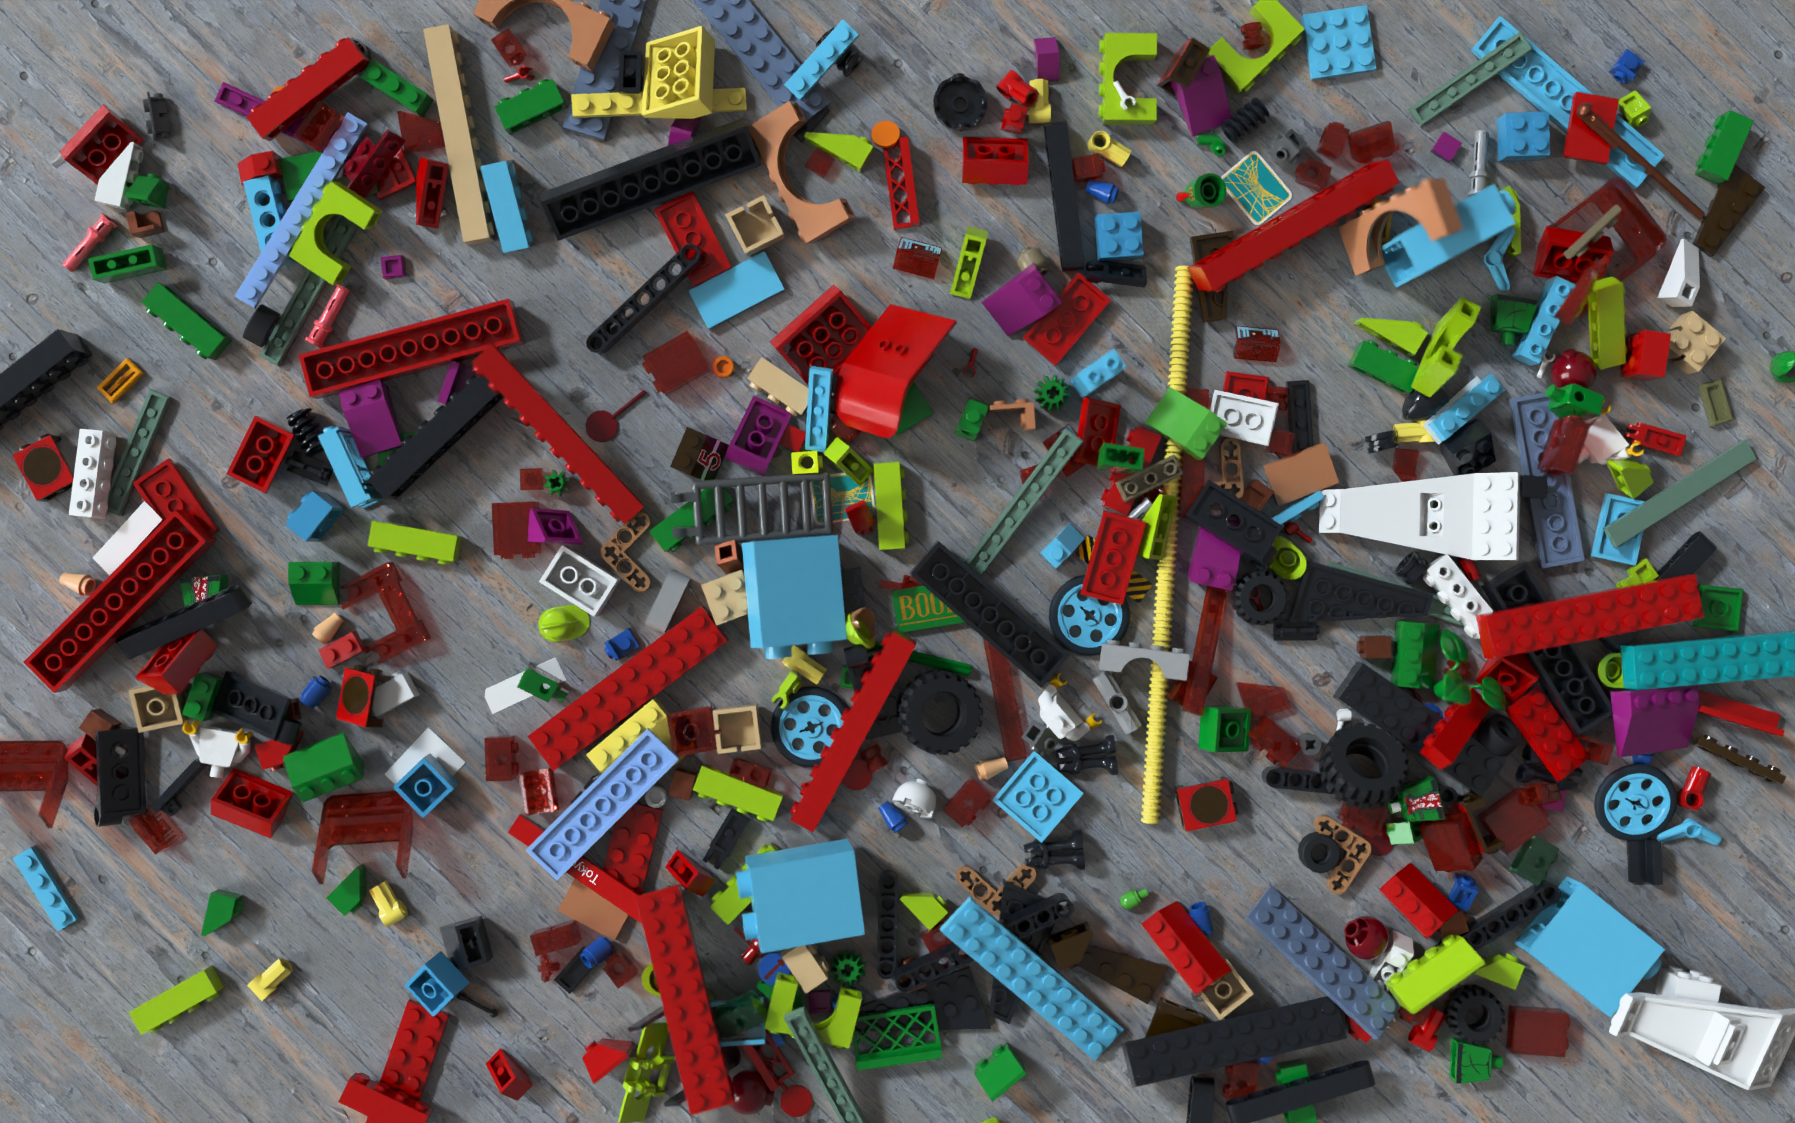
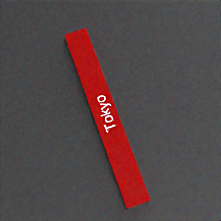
M519 814L508 833L529 847L545 829L524 815ZM583 855L566 871V873L642 924L635 897L641 894Z

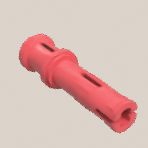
M101 213V218L93 227L88 228L87 236L62 265L69 271L74 272L99 242H105L107 240L106 236L112 229L119 226L112 218Z
M341 285L337 286L319 320L314 321L313 324L315 326L309 337L305 338L306 341L321 349L324 347L323 343L327 335L332 333L333 328L331 326L350 290Z

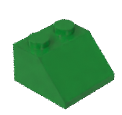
M288 562V585L295 605H340V562Z
M1201 705L1198 748L1212 752L1248 751L1251 708Z
M1007 1042L1003 1046L1000 1044L995 1047L992 1055L987 1059H981L974 1069L977 1080L992 1102L1026 1075L1024 1062Z

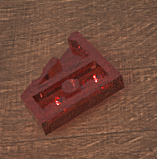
M397 111L401 136L406 140L403 144L406 154L445 147L441 122Z
M1243 682L1235 683L1244 708H1251V722L1291 708L1284 687Z

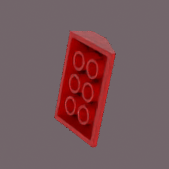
M833 284L777 334L770 343L809 386V372L812 366L833 369V374H839L843 362L870 330L871 326L844 293Z

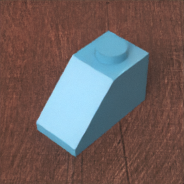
M1069 523L1039 554L1056 569L1085 538Z

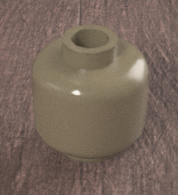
M1027 247L1020 252L1017 266L1021 271L1034 262L1043 276L1047 274L1049 261L1039 248Z

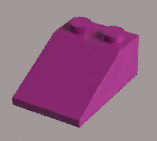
M1214 55L1205 58L1187 89L1172 79L1170 80L1192 137L1223 124L1226 118L1230 119L1231 114L1223 77Z
M1034 262L982 301L984 307L1007 336L1045 316L1062 303L1059 295Z
M379 379L338 391L343 413L361 458L403 446L387 384Z
M753 395L730 442L725 458L764 476L792 414Z
M1228 519L1231 526H1239V521ZM1199 527L1187 573L1189 581L1232 591L1238 571L1240 551L1202 527Z

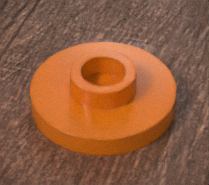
M881 121L871 131L872 140L878 147H893L900 138L899 127L894 122Z

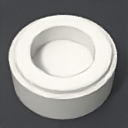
M652 786L645 794L646 803L653 808L663 806L667 801L666 790L661 786Z

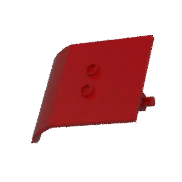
M890 304L842 364L834 393V408L839 419L851 428L883 438L892 437L900 426L903 404L908 388L957 324L956 320Z

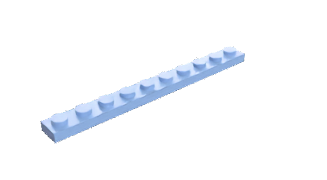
M347 112L234 297L255 309L257 308L292 251L294 242L300 237L303 224L313 214V206L322 198L323 188L331 181H335L367 129L368 124Z

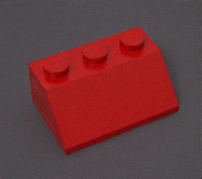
M103 104L59 152L66 162L98 185L99 179L130 142L140 145L144 139L121 117Z
M963 137L962 183L1027 185L1029 166L1027 139Z
M1546 226L1538 243L1533 275L1548 279L1558 276L1569 282L1584 285L1601 280L1614 254L1611 238L1602 235L1594 243L1589 241L1586 244L1589 248L1580 257L1575 254L1571 259H1567L1563 253L1585 232Z
M254 416L226 474L267 494L295 434L264 417Z
M203 629L195 631L161 646L135 678L164 694H179L186 689L190 679L200 672V667L204 662L213 656V651L217 648V644Z
M233 768L211 799V815L271 839L282 823L293 792Z
M1411 862L1379 889V892L1426 940L1459 911Z

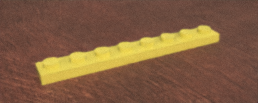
M745 88L713 89L712 113L747 111ZM643 92L641 94H571L573 118L642 116Z

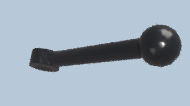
M463 993L457 995L459 1000L466 1001L489 1013L492 1018L498 1016L496 1009L491 1010L466 997Z

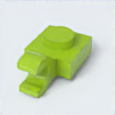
M1644 558L1637 562L1636 566L1626 570L1629 577L1619 581L1616 587L1653 581L1659 575L1647 558Z
M791 671L779 687V692L772 697L771 701L777 703L782 698L783 704L780 708L785 710L790 703L789 695L792 692L795 694L801 688L803 677Z

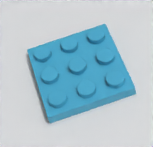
M1367 5L1302 15L1301 19L1304 28L1303 33L1311 81L1372 72L1377 69Z
M1033 751L992 800L1042 843L1084 793Z

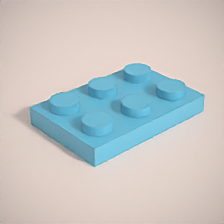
M1609 493L1604 494L1591 557L1636 566L1643 531L1618 547H1613L1603 528L1645 501Z

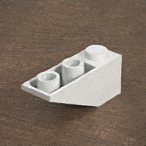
M130 142L99 179L94 201L103 205L129 210L133 200L126 198V193L139 176L138 168L144 156L143 147Z
M1681 239L1657 297L1671 307L1692 306L1700 287L1699 248L1685 239Z
M1392 930L1389 935L1387 950L1382 956L1376 958L1368 976L1385 992L1389 991L1385 984L1389 981V977L1396 972L1403 971L1413 957V939Z

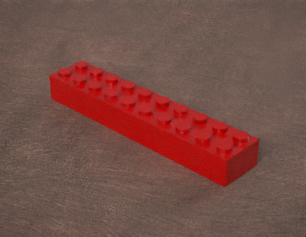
M1389 159L1370 162L1187 268L1198 290H1207V292L1214 290V292H1218L1226 287L1225 283L1228 281H1237L1245 276L1244 272L1249 269L1253 271L1264 265L1263 261L1268 258L1273 260L1282 255V250L1286 248L1292 249L1300 245L1301 239L1305 237L1308 239L1320 233L1319 229L1322 227L1328 228L1338 223L1337 219L1341 216L1348 217L1357 212V207L1361 205L1364 207L1375 201L1374 197L1380 194L1381 196L1389 194L1394 190L1393 187L1399 184V180Z
M508 298L299 354L298 356L309 397L320 399L339 394L338 391L380 379L384 382L450 364L451 361L459 362L479 356L492 343L499 350L525 344L515 303Z
M175 510L24 663L53 693L66 691L216 540L187 510Z
M1689 574L1476 615L1484 658H1500L1703 618L1704 613L1696 574Z
M701 606L527 737L554 771L728 642L729 639L720 626H716L714 618L705 606Z
M681 884L635 896L690 1116L734 1104L736 1098Z

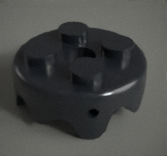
M957 73L939 84L933 99L934 113L938 121L946 128L953 131H967L976 127L984 118L988 97L978 80L968 78L962 73ZM957 99H962L966 102V107L962 110L956 109L954 102Z

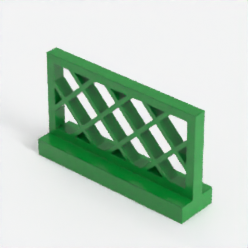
M935 1004L867 1013L857 1017L856 1022L864 1021L869 1025L864 1033L854 1028L852 1040L857 1071L943 1058ZM931 1011L932 1018L927 1024L918 1018L921 1012ZM906 1014L912 1018L906 1027L896 1021L900 1015ZM879 1018H886L890 1021L885 1030L875 1024ZM915 1021L924 1027L918 1036L909 1030ZM893 1024L903 1030L897 1039L887 1033ZM872 1027L881 1033L876 1042L866 1036ZM929 1030L935 1035L936 1041L926 1042L921 1037ZM905 1033L915 1039L911 1045H904L900 1042ZM884 1036L894 1042L890 1048L884 1049L879 1045ZM863 1039L872 1045L869 1051L859 1052V1044Z

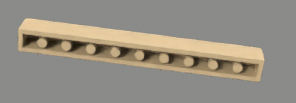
M449 24L425 28L423 31L463 242L468 246L494 241L493 235L496 234L494 223L490 222L489 213H492L489 200L486 201L485 197L487 190L484 179L481 176L480 167L483 166V163L477 155V150L480 149L479 142L473 134V129L476 126L472 115L470 116L469 108L472 107L470 96L465 91V86H468L467 78L461 70V65L464 64L463 57L457 49V44L460 43L457 31H454Z

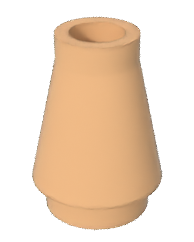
M64 572L59 580L61 585H65L82 596L90 595L96 586L95 579L90 575Z
M334 612L314 628L315 630L312 635L325 645L328 641H332L344 620Z
M1005 757L979 760V763L975 764V770L980 781L984 779L987 781L1008 769Z

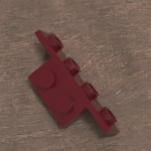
M388 129L378 143L366 136L342 170L350 180L347 187L365 199L406 140Z

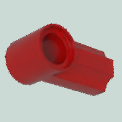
M1010 70L996 85L997 90L1009 100L1013 98L1025 107L1033 106L1037 102L1039 95L1037 89L1024 82L1020 75L1013 70Z
M1691 766L1682 790L1677 792V805L1691 810L1701 808L1704 803L1703 794L1712 773L1702 768ZM1689 795L1692 796V802L1690 804L1687 803V797Z
M1428 1005L1419 1024L1412 1027L1408 1035V1042L1427 1052L1432 1051L1437 1043V1033L1447 1015L1439 1009Z

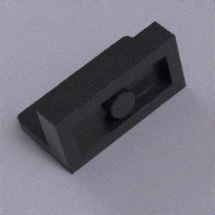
M1653 838L1626 841L1628 881L1631 883L1648 882L1653 885H1663L1661 841Z

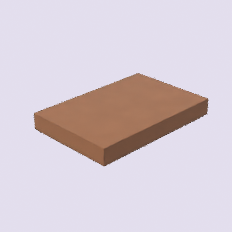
M1324 442L1263 466L1270 488L1274 491L1273 496L1277 506L1339 483L1326 443Z
M575 878L558 909V912L614 941L628 917L627 913Z

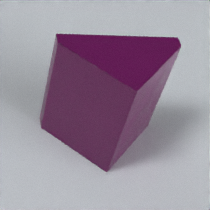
M530 509L528 542L582 545L583 540L570 511Z

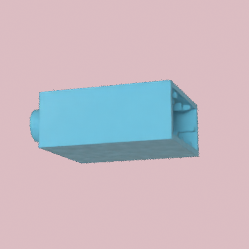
M1495 184L1454 205L1463 230L1431 242L1427 231L1422 224H1419L1383 245L1384 267L1395 287L1397 288L1515 224L1512 215L1516 213V206L1510 194L1505 190L1498 192Z
M838 535L742 543L752 648H765L766 659L792 657L791 645L807 644L808 655L834 652L833 641L847 640Z
M848 839L745 856L747 870L736 872V880L740 899L751 897L753 912L742 914L743 929L746 941L757 939L761 953L865 935L855 855Z
M1566 876L1558 886L1561 892L1559 900L1536 914L1515 940L1514 944L1590 1005L1611 1018L1615 1012H1618L1620 1000L1625 993H1633L1632 990L1642 978L1645 980L1650 979L1658 972L1662 963L1659 956L1665 949L1584 884Z

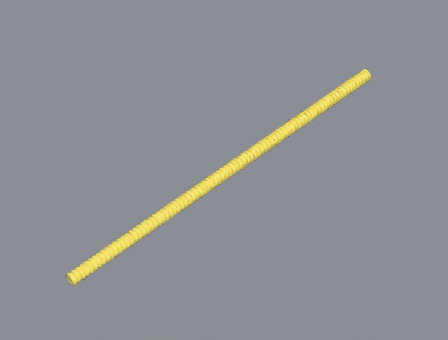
M1177 266L1175 268L1177 274L1174 276L1177 279L1174 281L1176 285L1174 291L1176 294L1173 295V298H1175L1173 305L1175 307L1172 309L1174 312L1172 318H1174L1172 325L1174 327L1171 328L1173 332L1171 338L1173 341L1170 342V345H1172V348H1170L1172 355L1169 358L1172 360L1169 362V365H1171V368H1169L1171 375H1168L1170 379L1168 385L1185 396L1187 389H1185L1187 382L1185 380L1188 379V376H1186L1188 372L1186 366L1189 365L1187 353L1190 350L1187 348L1190 345V342H1188L1190 335L1188 333L1191 332L1189 328L1191 322H1189V319L1192 318L1190 312H1192L1190 308L1192 302L1190 299L1193 298V295H1191L1193 288L1191 286L1194 285V282L1187 268L1189 266ZM1167 439L1164 442L1166 446L1164 452H1166V455L1163 456V459L1175 454L1180 467H1182L1180 460H1183L1181 456L1183 450ZM1180 476L1162 484L1164 488L1161 489L1163 495L1176 496L1163 560H1159V563H1157L1159 569L1156 570V573H1158V577L1156 576L1158 583H1155V586H1157V590H1155L1157 597L1154 599L1157 601L1154 603L1156 617H1153V620H1155V623H1153L1155 630L1152 631L1154 633V637H1152L1154 643L1152 645L1164 646V651H1169V648H1171L1169 641L1172 640L1169 637L1172 634V631H1170V628H1172L1170 621H1173V618H1171V614H1173L1171 608L1174 607L1172 601H1174V598H1172L1174 591L1172 589L1175 587V584H1173V581H1175L1173 574H1176V571H1174V567H1176L1174 561L1177 558L1174 556L1177 554V551H1175V547H1177L1175 540H1178V537H1176V534H1178L1176 527H1179V524H1177L1179 510L1177 508L1180 507L1178 500H1180L1178 494L1181 493V490H1179V487H1181L1179 480L1182 477ZM1153 661V664H1150V667H1152V670H1150L1152 677L1149 679L1151 680V684H1149V687H1151L1149 691L1151 697H1148L1150 701L1148 707H1150V710L1147 711V714H1149V717H1147V721H1149L1147 727L1149 730L1146 731V734H1148V737H1146L1148 744H1145L1147 748L1145 754L1147 757L1144 759L1147 761L1144 764L1146 768L1144 774L1146 777L1143 778V781H1145V784H1143L1145 791H1142L1144 798H1142L1144 802L1142 808L1144 810L1141 811L1143 815L1141 821L1146 824L1160 823V819H1158V816H1161L1159 812L1161 806L1159 803L1162 801L1159 799L1162 796L1160 792L1162 786L1160 783L1163 782V779H1161V776H1163L1161 769L1164 768L1162 762H1164V759H1162V756H1164L1162 749H1165L1163 745L1165 739L1163 736L1166 735V732H1164V729H1166L1164 722L1167 720L1164 717L1167 715V712H1165L1167 708L1165 702H1168L1166 688H1169V685H1167L1169 678H1164L1162 669Z

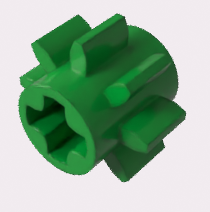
M552 470L553 475L544 476L548 480L547 484H544L543 487L551 489L549 491L550 495L557 491L558 496H562L563 490H570L567 487V483L571 479L564 477L565 471L558 475L556 470ZM554 479L559 480L561 483L560 487H555Z

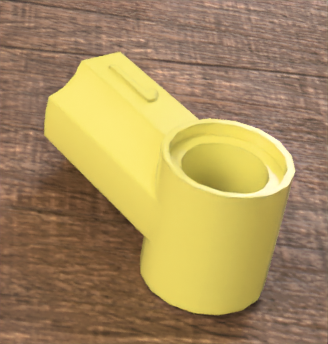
M1031 80L1029 85L1037 89L1039 95L1037 102L1033 106H1028V124L1050 123L1051 105L1048 101V80Z
M1105 131L1095 132L1087 143L1091 153L1101 155L1120 168L1123 167L1132 151L1110 138L1109 134ZM1094 139H1101L1104 143V146H1096L1094 143Z
M1427 420L1417 421V423L1393 425V430L1396 432L1394 436L1395 441H1398V443L1418 441V443L1435 442L1423 426Z
M793 645L791 647L792 657L784 658L782 663L792 671L799 672L813 683L818 684L827 668L809 657L807 652Z
M387 880L369 890L379 908V917L386 927H390L408 917L406 906L401 900L396 898Z
M281 957L264 973L262 972L254 978L247 986L263 1001L277 989L276 986L290 975L293 971L292 965Z

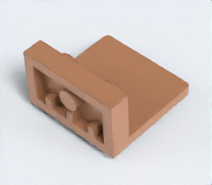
M1028 399L1015 400L1014 404H1007L1006 400L994 401L993 405H990L988 408L989 413L1023 411L1019 415L1020 427H1024V432H1033L1036 429L1034 402L1029 403Z

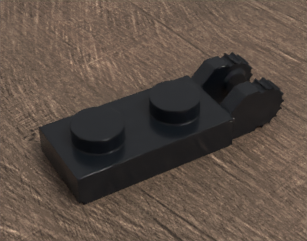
M1094 260L1086 264L1088 271L1086 279L1091 283L1098 284L1103 281L1104 283L1143 288L1147 284L1146 267L1142 265Z
M732 808L709 845L710 848L702 861L707 863L712 857L713 851L717 850L722 853L714 866L718 870L725 857H728L750 818Z

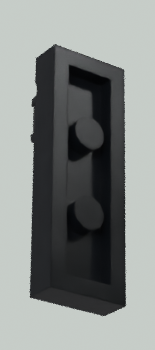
M200 758L195 759L150 807L156 813L163 811L170 817L174 816L182 808V805L176 798L208 764L201 763Z

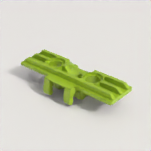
M653 1022L642 1030L636 1056L630 1057L622 1086L626 1092L619 1114V1123L644 1121L651 1095L653 1097H660L666 1094V1082L671 1064L675 1061L673 1055L663 1054L669 1033L667 1022ZM653 1046L652 1053L646 1056L647 1050ZM661 1068L658 1083L655 1087L654 1084L649 1082L651 1071ZM638 1090L640 1094L635 1097V1093Z

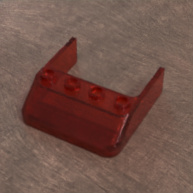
M1614 177L1605 182L1548 225L1549 227L1560 225L1590 202L1595 203L1603 215L1617 204L1622 210L1616 216L1619 220L1612 227L1637 260L1615 277L1620 282L1651 260L1665 246L1667 240L1665 233L1624 179Z
M58 740L0 741V792L46 791L38 815L47 828H52L68 783V761L64 759L68 750L62 741Z
M397 791L343 794L328 797L323 804L312 866V873L319 885L324 884L329 850L332 847L399 841L396 867L402 879H407L413 836L412 807Z

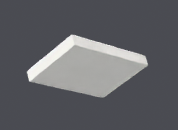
M1214 390L1210 411L1227 422L1220 436L1269 446L1279 403Z

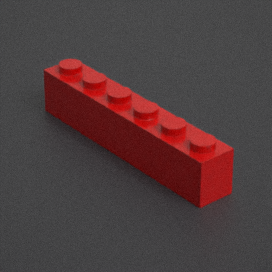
M349 37L339 40L335 44L336 47L330 52L327 51L321 54L316 63L303 68L298 77L288 80L284 84V88L271 93L266 102L251 109V113L246 118L261 138L268 141L273 140L369 65L370 60L356 41Z

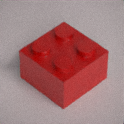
M1643 330L1627 335L1625 339L1627 346L1626 363L1620 365L1621 378L1650 381L1665 377L1671 333Z

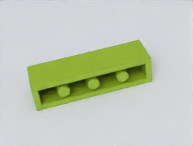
M1612 276L1587 283L1590 357L1600 370L1626 363L1627 346L1625 344L1627 329L1624 324V315L1626 314L1624 305L1625 286Z
M900 462L874 463L879 550L903 549L905 544H909V533L904 531V522H908L907 509L903 510L902 501H906V488H901V479H905L904 466L900 467Z
M372 521L367 546L374 547V552L387 554V551L391 550L396 551V556L408 557L409 554L417 555L416 559L429 561L430 558L438 559L437 563L451 565V562H458L463 536Z
M707 764L701 766L693 787V791H696V795L701 798L708 799L711 797L717 799L716 803L728 807L730 804L737 807L736 810L747 815L749 812L756 814V818L764 822L774 821L784 795Z
M771 842L768 846L764 844L756 854L778 851L779 849ZM746 863L741 867L743 871L747 870ZM735 874L727 881L726 885L728 887L723 892L718 890L711 898L713 902L710 908L727 925L751 903V897L740 899Z
M211 965L128 1013L141 1035L147 1031L152 1034L163 1028V1022L168 1020L170 1024L181 1018V1012L187 1010L190 1013L199 1008V1002L204 999L207 1003L219 996L218 991L225 987Z

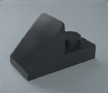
M620 51L619 93L641 94L644 85L642 77V51Z

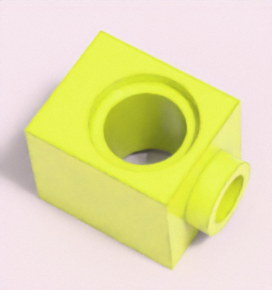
M818 451L791 453L793 474L819 473V469L823 468L822 455L818 456ZM805 457H811L814 461L810 469L802 467V460Z

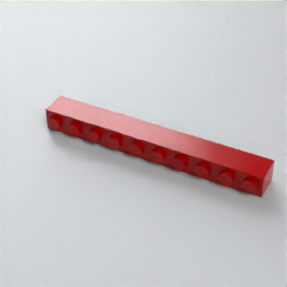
M493 343L472 361L475 365L473 370L481 378L485 376L490 381L489 387L496 394L500 392L506 398L504 403L512 411L516 409L521 414L519 416L520 420L527 427L531 425L536 430L534 433L542 443L546 441L552 447L549 450L557 459L563 458L567 463L565 465L567 470L572 475L575 473L579 475L582 479L580 483L588 491L592 489L596 493L595 499L603 507L607 505L612 510L610 515L617 522L622 521L626 524L644 508L643 503Z
M895 629L892 630L891 634L887 632L881 642L884 645L882 651L875 653L871 661L874 664L871 671L866 670L860 681L864 684L860 691L856 689L850 699L853 702L850 709L845 708L840 718L843 721L840 728H834L830 736L833 739L830 746L825 745L820 754V757L823 758L819 765H814L810 776H812L810 783H804L799 793L802 795L800 801H795L789 811L792 813L790 821L811 832H814L916 646L915 640Z

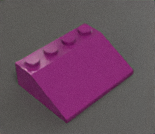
M1698 685L1643 690L1629 689L1611 692L1617 757L1688 747L1700 706Z

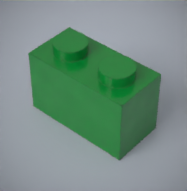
M208 672L198 673L194 678L182 715L202 722L211 720L214 715L212 709L223 678Z

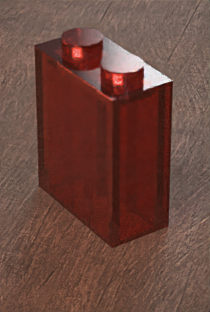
M688 330L642 356L645 360L642 363L648 374H653L655 378L653 384L658 393L663 392L664 395L672 393L711 371Z
M1576 415L1554 420L1537 469L1555 476L1574 474L1591 424L1584 422V418Z
M539 502L491 503L494 555H501V559H514L516 554H522V558H535V554L541 553V542H528L530 509L539 508Z
M1518 786L1477 815L1491 836L1504 841L1505 845L1500 847V850L1507 854L1551 824L1547 819L1549 817L1548 813L1542 806L1536 804L1534 801L1536 796L1530 789Z
M1466 813L1444 814L1445 819L1421 821L1418 828L1435 871L1453 872L1455 870H1464L1469 872L1477 868L1483 856Z
M1509 1005L1506 1048L1513 1054L1565 1057L1566 1050L1569 1047L1567 1029L1570 1027V1018L1568 1014L1560 1008Z

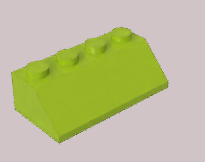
M1457 934L1446 936L1442 940L1443 943L1437 947L1429 948L1425 951L1423 957L1412 960L1407 964L1406 969L1396 972L1389 977V981L1385 984L1400 1006L1415 1014L1485 964L1483 959L1463 937Z

